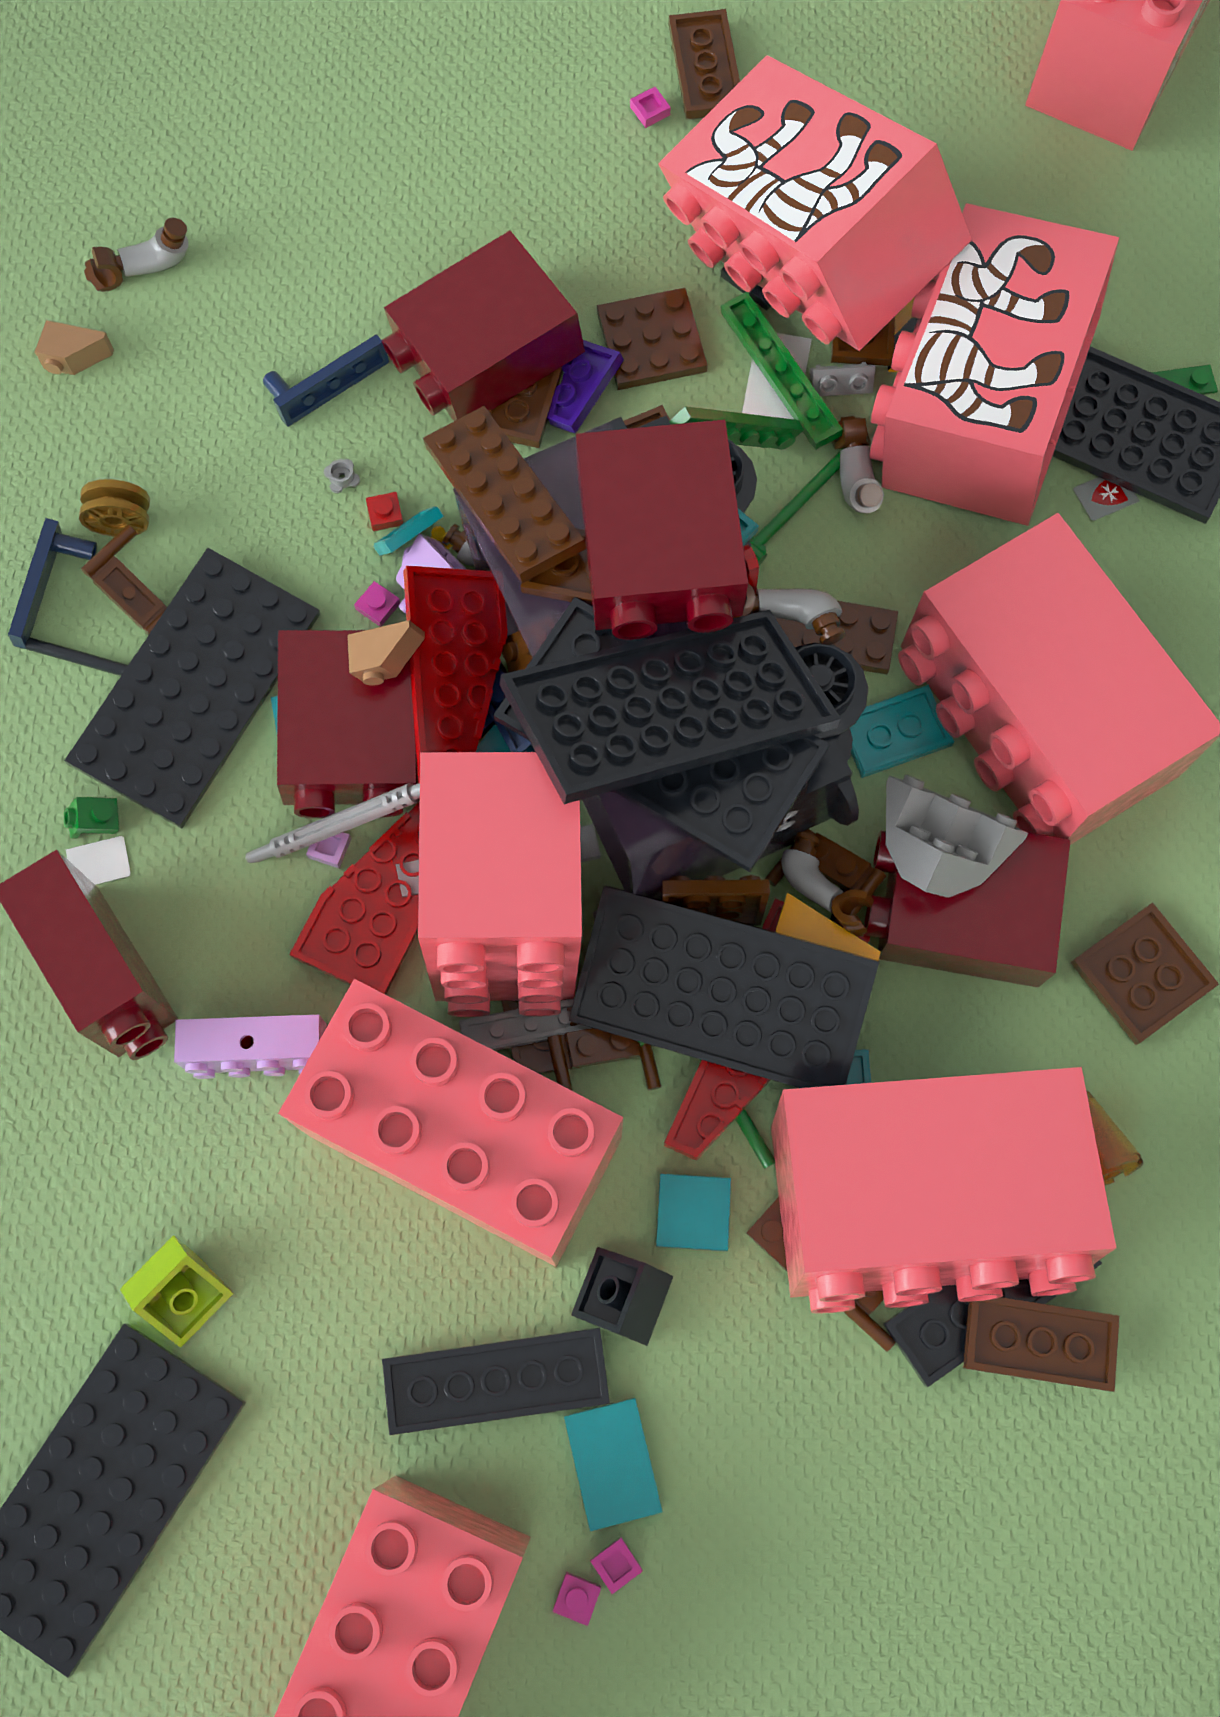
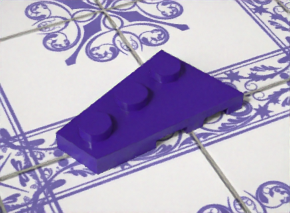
M583 340L585 352L563 365L562 370L564 374L562 381L556 387L547 416L552 426L576 434L624 361L620 352Z

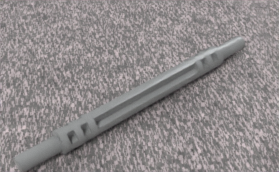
M408 783L270 840L269 844L246 853V860L248 863H256L273 856L280 858L413 805L420 798V783L415 785Z

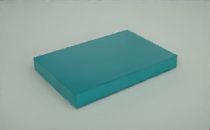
M929 685L866 706L856 724L850 727L853 738L851 755L861 778L953 746L954 740L952 736L944 729L937 716V703Z
M635 1398L564 1416L590 1531L663 1512Z

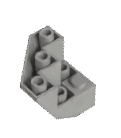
M905 775L903 780L889 776L886 783V846L901 878L925 892L949 898L981 885L1027 837V832L1015 827L1017 820L998 813L996 817L969 807L971 801L963 797L951 794L950 798L923 788L925 782L912 776Z

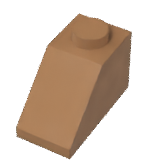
M48 320L45 322L35 349V354L43 368L48 372L75 375L112 356L114 352L106 332Z
M407 620L349 634V673L366 685H379L385 679L397 677L425 639V632Z

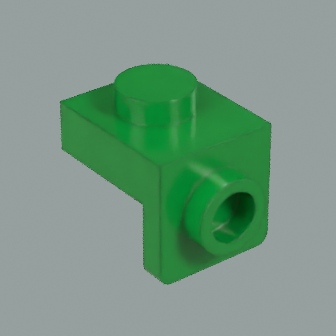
M76 797L64 811V826L69 828L70 838L77 839L81 833L116 834L119 830L117 798Z

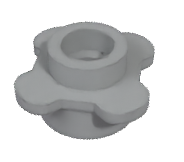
M335 460L325 467L324 476L329 478L332 492L340 493L344 488L349 486L356 487L360 483L359 476L353 471L354 465L351 460ZM339 475H345L343 478H339Z

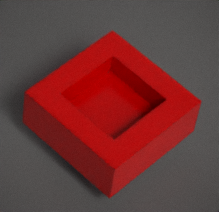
M397 492L366 498L373 531L398 527L403 524Z

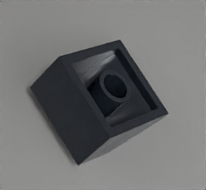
M597 1247L571 1316L648 1346L673 1276L647 1263Z

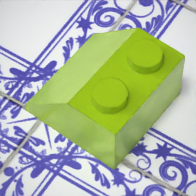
M174 1235L120 1288L131 1309L180 1348L234 1294L196 1253Z

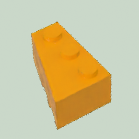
M786 894L776 932L879 960L881 953L879 950L791 894Z

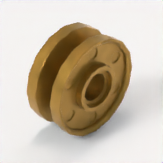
M99 479L88 482L82 487L80 501L83 505L80 507L79 520L90 531L115 537L127 525H130L137 532V535L147 530L149 525L147 511L150 506V497L147 491L140 486L127 481Z

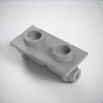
M866 362L843 365V367H837V365H816L815 368H810V381H812L813 387L820 396L873 393L876 366L867 365Z

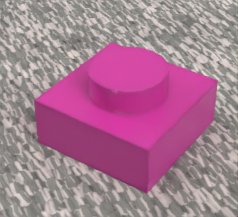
M656 87L630 99V108L645 128L670 116L671 107Z
M373 581L354 606L359 613L382 627L398 608L400 599Z
M619 1537L590 1559V1562L611 1594L643 1572V1569L622 1537Z
M566 1572L552 1612L588 1626L601 1586Z

